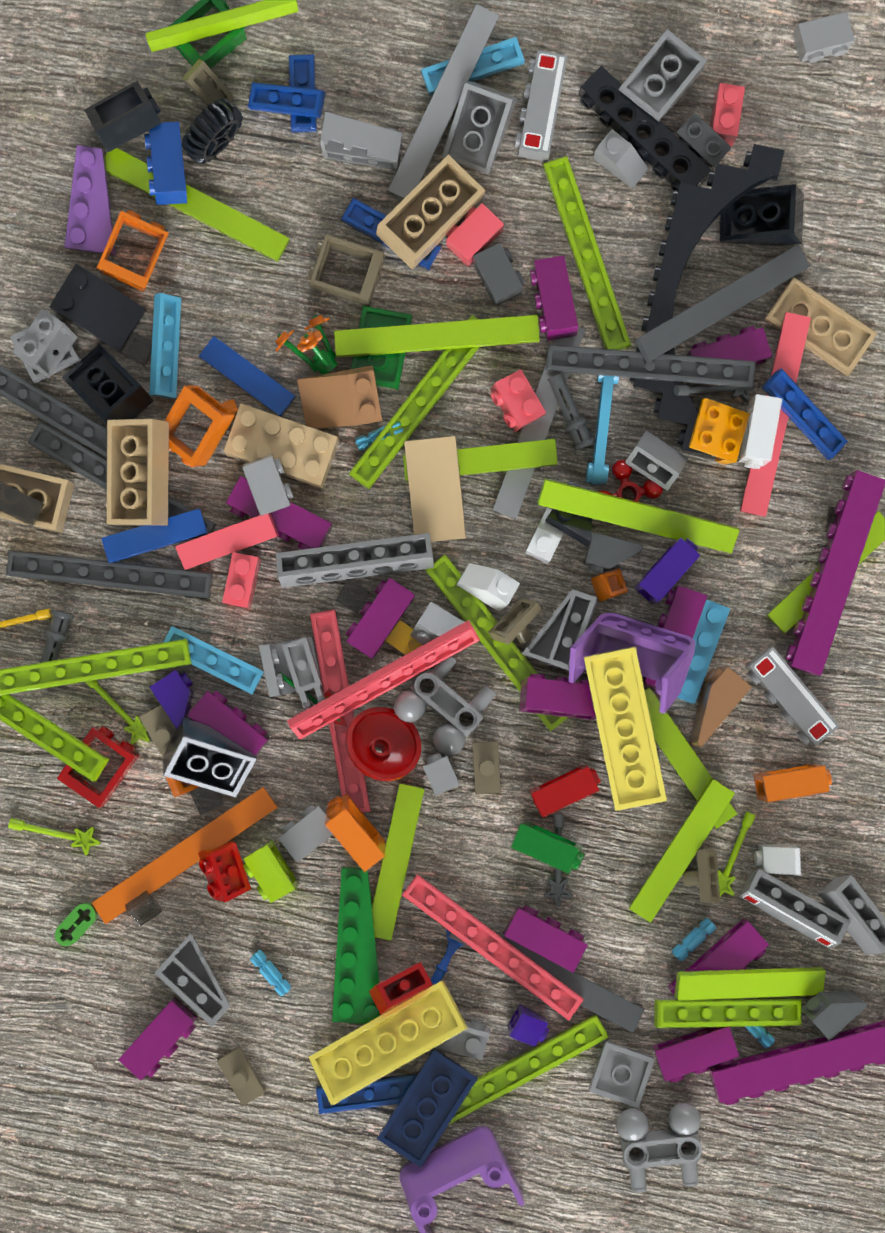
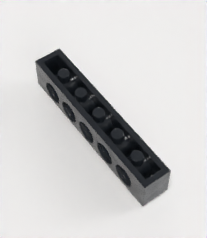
M601 65L580 87L578 96L582 105L589 110L592 109L598 114V119L606 127L610 126L616 133L632 144L642 160H646L652 166L653 172L659 178H665L671 184L670 186L673 191L679 190L680 183L699 187L708 178L711 169L661 121H657L619 91L622 84ZM607 96L611 98L612 102L606 104L600 98ZM625 113L629 115L630 120L623 121L618 115ZM645 131L649 137L640 138L636 132ZM663 148L667 155L660 156L655 152V149ZM680 165L684 168L685 172L677 173L673 166Z

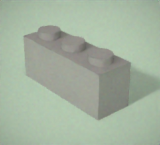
M852 875L835 877L819 895L832 911L850 921L847 931L866 955L884 953L885 917Z

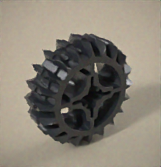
M222 98L215 100L213 104L210 103L206 109H202V112L190 123V127L186 130V134L182 139L183 150L192 160L200 164L210 162L212 158H216L234 140V136L239 132L243 120L242 113L238 110V107Z

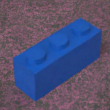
M163 122L150 129L149 134H144L146 150L151 149V156L147 157L148 172H153L154 179L149 180L150 196H156V205L187 203L179 122Z

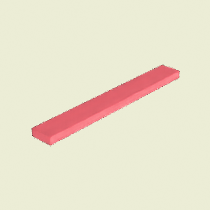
M789 312L784 314L770 377L778 369L782 368L795 383L797 382L811 317ZM780 409L772 459L766 465L760 466V469L749 468L740 512L766 517L788 421V416L782 409Z
M335 609L310 614L323 692L325 694L329 688L332 695L349 686ZM351 711L343 716L347 726L334 724L333 721L329 724L341 795L344 796L347 793L362 813L371 811L365 775L352 763L346 749V733L354 719V712Z
M468 620L287 720L289 727L299 739H302L471 646L480 639Z
M417 874L403 892L402 896L568 1021L584 999L420 875Z

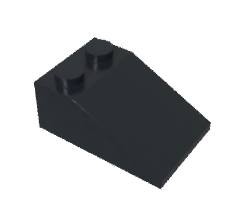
M797 184L750 190L721 213L719 241L721 243L769 246L802 244L804 194Z
M75 264L49 306L55 314L118 352L122 351L147 311L144 307L78 264Z
M100 344L62 377L106 425L107 420L134 419L154 401L145 389Z
M183 718L163 756V776L236 797L255 764L257 756L208 725Z

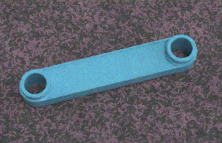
M597 375V382H601L595 435L596 442L594 444L593 462H588L586 471V482L593 485H606L608 480L609 465L604 463L613 384H618L619 377Z

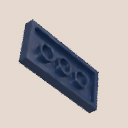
M433 1048L377 1135V1140L421 1168L477 1081L478 1076Z

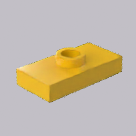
M399 620L385 640L404 655L423 646L410 636L413 629L401 620Z

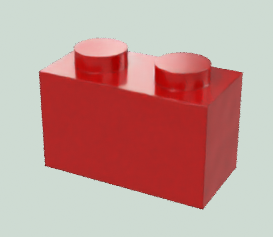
M419 962L377 984L369 993L382 1015L433 986L422 963Z

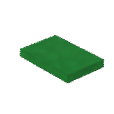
M363 305L358 329L411 325L413 315ZM406 353L355 356L352 359L351 369L373 365L376 386L399 390Z

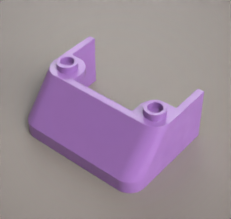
M615 613L600 615L571 646L568 682L574 683L584 670L587 671L584 661L585 656L636 647L641 676L656 680L655 691L661 695L660 712L665 714L682 691L694 656L695 640L689 636Z
M478 1126L433 1149L421 1168L411 1161L402 1166L399 1177L412 1218L420 1233H433L429 1226V1223L437 1215V1205L433 1197L479 1173L485 1184L490 1187L497 1188L509 1183L519 1206L525 1204L523 1192L491 1129L486 1126Z

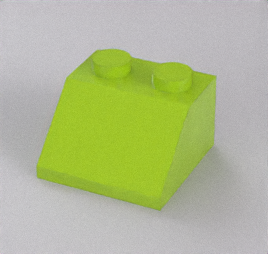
M273 840L244 858L245 864L243 867L250 878L255 877L259 884L257 886L259 894L264 900L268 898L270 903L294 891L299 885L298 880Z

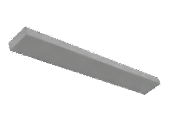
M476 4L388 189L389 193L404 199L421 182L460 100L464 84L469 81L499 15Z
M578 327L577 336L555 339L553 345L579 347L586 329ZM545 365L535 394L546 414L524 426L517 443L546 439L558 407L557 399L547 379L563 373L564 380L567 382L570 373L546 371ZM535 468L506 472L492 510L493 512L515 520L517 519Z

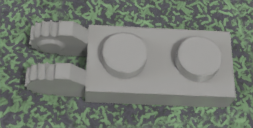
M302 637L282 644L296 693L299 694L305 711L312 707L306 691L314 689L318 703L325 700L321 688L323 685L308 637Z

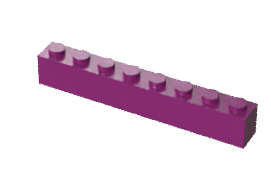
M856 470L847 475L843 482L842 489L845 492L842 500L839 499L836 503L834 514H837L834 524L831 523L826 533V538L829 539L826 548L823 547L818 556L820 566L818 572H814L811 577L810 586L812 590L810 596H806L803 601L801 610L804 611L802 620H798L795 625L793 635H796L794 644L789 645L785 655V659L788 660L787 664L791 668L814 676L822 675L885 487V479Z
M885 1020L841 1031L830 1041L825 1036L736 1059L728 1065L719 1066L717 1064L710 1066L709 1074L715 1096L720 1104L732 1105L740 1101L739 1098L747 1096L749 1098H758L769 1090L774 1089L776 1092L789 1089V1085L792 1084L806 1085L815 1081L814 1078L822 1076L833 1078L840 1075L839 1072L848 1069L849 1071H859L865 1068L864 1065L871 1063L875 1065L885 1064Z

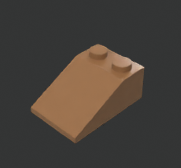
M373 365L297 379L305 423L308 427L314 429L342 427L382 421Z
M729 667L713 668L704 678L706 683L702 687L690 737V743L693 746L702 747L752 688Z

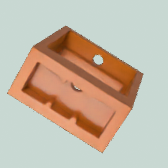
M127 210L126 213L120 211L96 271L144 292L169 232L164 231L165 227L157 222L151 221L149 224L141 220V216L133 211ZM123 224L159 240L144 276L108 261Z
M198 385L184 386L165 421L169 422V451L178 454L181 457V461L190 467L206 465L235 414ZM191 404L213 420L195 452L173 435Z
M808 764L753 774L757 799L765 802L830 792L829 785H832L829 769L826 770L825 765Z
M347 793L341 798L339 796L333 798L327 804L325 825L365 872L385 857V839Z

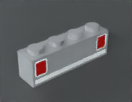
M538 50L536 59H531L528 74L533 75L532 83H526L524 99L529 100L527 108L522 107L519 123H523L524 127L523 132H517L515 147L520 148L518 157L548 162L567 55Z
M768 647L745 666L749 671L746 674L753 684L756 686L759 684L764 689L763 696L771 705L776 704L782 711L779 713L781 718L788 725L793 724L798 730L796 733L797 737L805 745L809 743L811 746H817L840 727L774 647Z
M757 869L749 874L739 894V897L828 949L841 943L850 923L848 919L761 869Z

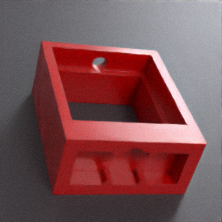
M101 726V728L92 727L82 741L90 746L95 738H97L126 758L103 792L73 773L74 769L67 764L56 778L98 808L105 806L139 757L134 752L136 750L134 746L124 740L121 743L113 738L115 734L105 726Z
M582 765L529 790V793L539 814L545 817L600 791L597 784L601 783L595 769Z

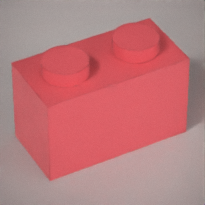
M720 83L714 96L710 127L725 142L733 146L738 136L745 87Z
M483 203L477 208L472 207L464 216L466 220L460 226L454 225L446 235L448 237L446 239V246L467 266L472 263L474 255L484 251L503 232L504 224Z
M236 552L232 553L222 603L251 609L261 564L259 557Z

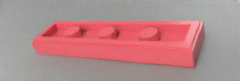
M271 513L262 516L257 515L176 545L175 548L184 570L275 538L279 536Z

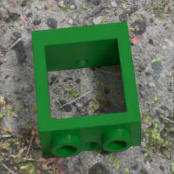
M200 0L170 26L201 18L212 8L218 13L230 8L225 0ZM246 27L232 30L202 56L199 55L189 42L174 47L191 66L200 59L211 69L247 39L244 31Z
M529 821L520 824L510 847L568 874L574 869L580 868L585 853L581 852L583 849L582 845Z

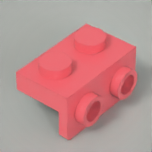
M521 369L495 382L491 388V398L494 404L500 406L504 413L503 418L509 428H513L515 433L546 414Z

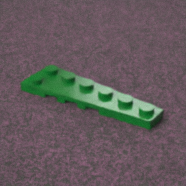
M342 866L332 1022L367 1024L381 1016L369 993L374 986L380 983L368 870L364 872L360 867Z

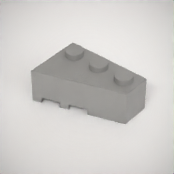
M325 112L320 139L324 159L398 170L403 143L401 132L394 128H383Z
M572 589L522 654L525 657L569 672L571 646L590 627L599 602L597 597Z
M190 933L156 970L155 974L208 1024L213 1026L230 1008V1003L193 934Z

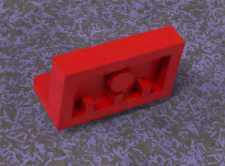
M230 841L210 852L204 850L198 852L200 858L199 867L203 874L206 875L208 881L207 890L212 898L226 903L251 890L236 842Z

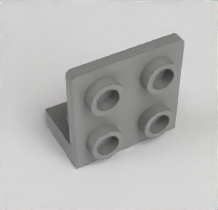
M308 637L309 644H310V647H311V650H312V653H313V656H314V660H315V663H316V666H317V669H318V672H319V667H318V662H317V658H316V653H315V648H314L313 639H312V637ZM290 641L259 646L269 697L296 692V689L284 681L283 675L278 674L282 672L292 680L282 648V644Z

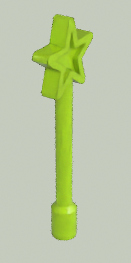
M98 680L85 682L90 688H94L127 722L129 726L124 727V730L132 734L131 744H135L139 739L146 742L151 741L139 716H136L134 721L98 684Z
M746 811L742 820L743 826L723 874L718 870L720 897L724 892L732 896L735 894L730 887L735 877L729 875L748 828L752 826L756 815Z
M13 818L10 819L8 828L14 830H28L73 840L75 842L71 844V847H82L84 855L89 854L90 846L101 844V841L93 837L95 830L93 826L86 832L76 828L74 830L76 834L27 824L22 820Z

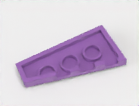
M77 145L64 246L66 249L103 254L113 230L103 149ZM113 246L110 255L117 256L115 246Z

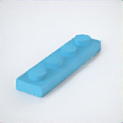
M517 37L485 47L469 81H476L524 64L525 60ZM449 60L421 69L429 96L434 94Z
M163 293L154 294L149 395L175 399L177 393L181 298Z
M706 600L693 637L695 640L694 656L682 691L677 697L678 699L695 704L730 608Z
M171 626L164 642L188 639L192 665L250 694H254L264 671Z

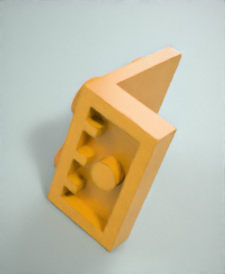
M707 398L702 399L689 447L715 456V462L723 465L736 463L750 413Z

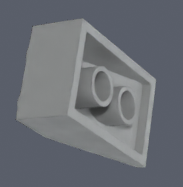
M667 29L621 85L619 91L657 121H660L700 76L707 60Z
M473 81L465 82L442 158L449 155L458 164L489 175L518 98Z

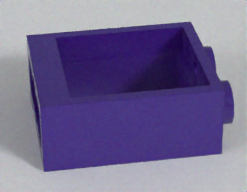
M682 538L678 539L635 585L634 589L652 605L658 603L699 558L698 547L689 539L685 541Z

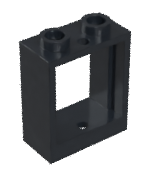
M138 81L84 109L107 152L161 124L157 115L161 110L148 88L142 89Z

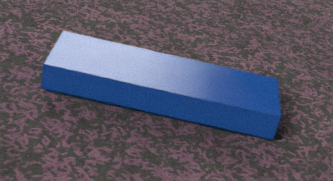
M314 54L289 55V81L291 87L315 89ZM291 115V132L317 131L315 117Z
M252 82L248 108L256 111L321 118L326 93L323 90Z

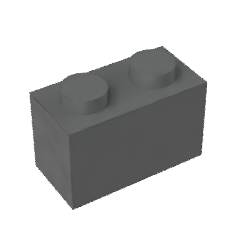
M501 243L474 255L472 260L495 307L522 294V285L525 284L520 271H515L511 264L513 258L508 248L503 249Z

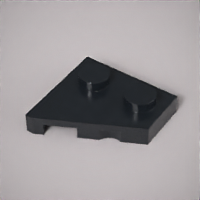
M572 481L568 483L569 485L580 487ZM552 509L545 520L586 547L592 540V518Z

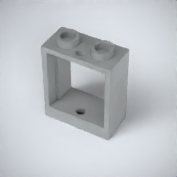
M42 309L12 352L30 367L49 379L77 339V336L63 322ZM55 350L59 351L58 355H54L53 352Z

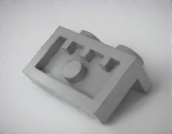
M471 1020V1023L465 1022L468 1029L434 1047L482 1060L487 1039L490 1036V1028L486 1027V1023L478 1020Z

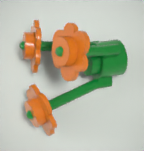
M314 315L313 319L308 321L310 326L304 329L306 331L316 327L317 331L304 334L297 347L288 340L294 332L293 329L289 334L285 331L282 334H278V339L275 341L278 347L275 351L277 352L285 344L306 362L314 372L319 371L320 374H327L338 365L334 359L336 354L332 350L321 326L322 323L331 320L330 317L324 319L322 315ZM322 339L325 349L319 350L317 344ZM307 349H312L315 353L312 357L314 362L303 352Z

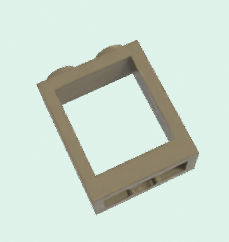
M325 235L324 241H319L315 256H318L316 265H311L308 273V280H311V288L370 307L385 261L384 253ZM331 249L370 261L360 294L321 282Z

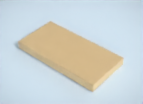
M795 277L790 280L764 319L781 331L786 312L811 317L805 348L846 376L850 375L877 335V332Z
M456 436L404 441L414 535L430 533L431 542L465 539L466 529Z

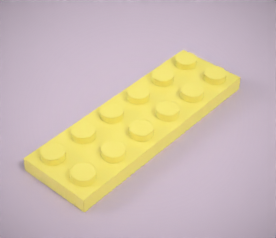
M636 647L585 656L584 661L615 811L667 801Z
M440 981L308 1058L330 1104L334 1105L468 1028L445 982Z

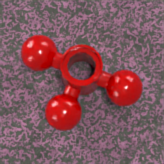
M619 460L612 466V474L616 479L620 480L621 486L614 494L604 490L599 491L600 493L623 498L622 490L628 488L635 495L632 501L638 502L640 497L644 495L649 499L660 497L663 488L650 479L644 483L643 487H639L634 482H629L632 467L625 463L626 460Z

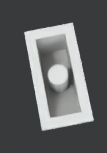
M548 507L525 552L546 564L550 562L564 533L545 521L552 510Z
M472 563L468 564L457 583V586L498 612L509 604L520 585L519 582L498 569Z
M758 844V851L754 853L755 866H759V869L766 873L801 875L800 848L791 844Z

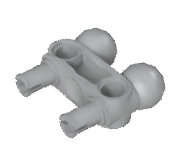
M452 656L434 665L432 669L429 668L422 672L410 685L409 690L402 691L397 695L393 707L398 718L405 722L418 721L423 717L426 705L442 717L447 723L442 724L436 729L433 734V743L438 752L448 756L455 755L463 749L465 739L483 720V710L496 696L490 688L484 686L471 702H466L444 683L443 678L457 662ZM422 680H429L433 683V691L431 693H424L420 690L419 685ZM461 713L471 715L472 724L465 727L460 724L459 716Z
M683 1102L674 1105L668 1115L670 1127L668 1130L648 1132V1118L638 1109H626L618 1116L616 1129L621 1136L623 1164L629 1169L633 1192H644L647 1190L645 1168L681 1164L684 1186L693 1187L698 1185L697 1162L701 1159L702 1154L698 1131L701 1117L699 1111L693 1105ZM684 1142H693L690 1148H681ZM634 1147L641 1148L638 1154L633 1155L629 1153Z

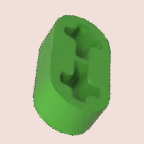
M85 902L75 907L57 927L55 939L58 944L62 946L73 945L93 925L98 918V913L91 903ZM80 909L83 911L89 909L91 911L89 913L91 919H85L79 923L77 920L82 915ZM74 925L76 929L71 933L73 939L68 938L65 940L63 938L65 933L62 929L67 930Z

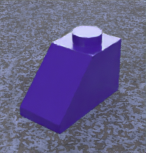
M180 670L173 671L150 686V689L176 729H178L183 718L188 719L193 690L190 687L193 685V682L186 672L181 673Z
M522 1004L518 1005L507 1025L510 1037L532 1046H536L538 1041L543 1042L549 1032L547 1019Z

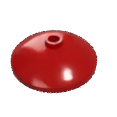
M387 707L366 709L359 713L348 727L346 733L347 753L356 768L370 778L380 781L398 780L408 775L420 759L422 745L418 730L412 722H405L399 719L394 709ZM375 748H380L382 753H378Z

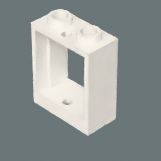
M756 394L749 401L747 413H750L739 456V462L745 463L744 467L760 469V466L762 467L771 461L782 398Z

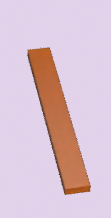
M263 786L91 904L103 922L107 924L200 861L198 852L203 850L210 852L224 845L277 809V805Z

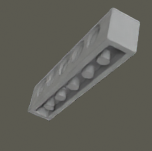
M430 533L276 553L277 574L282 588L434 568Z

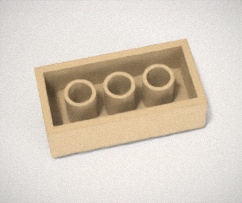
M447 155L378 224L376 235L413 270L446 237L449 230L454 225H458L465 214L482 200L485 189L452 157Z
M240 403L223 452L228 457L246 463L273 454L274 460L279 458L284 473L280 475L323 489L340 441L337 436Z
M156 419L107 420L108 525H168L169 422Z
M0 464V519L63 533L75 484L66 479Z

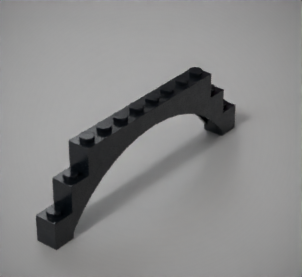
M754 144L752 152H746L743 167H748V170L717 163L716 170H710L707 186H710L711 189L680 183L679 190L673 191L670 205L675 206L673 216L668 215L665 231H669L667 241L662 240L659 256H663L661 266H656L653 281L657 282L655 292L650 291L647 306L651 307L649 317L644 316L641 331L648 333L673 318L679 282L695 246L716 218L733 202L769 180L777 181L785 150ZM672 348L664 354L675 355V349ZM630 378L629 381L634 382V389L663 395L662 399H656L653 413L658 414L657 420L687 426L686 430L681 429L678 444L682 445L681 451L712 457V455L689 447L698 411L689 395L675 396L674 387L676 385H684L683 382Z

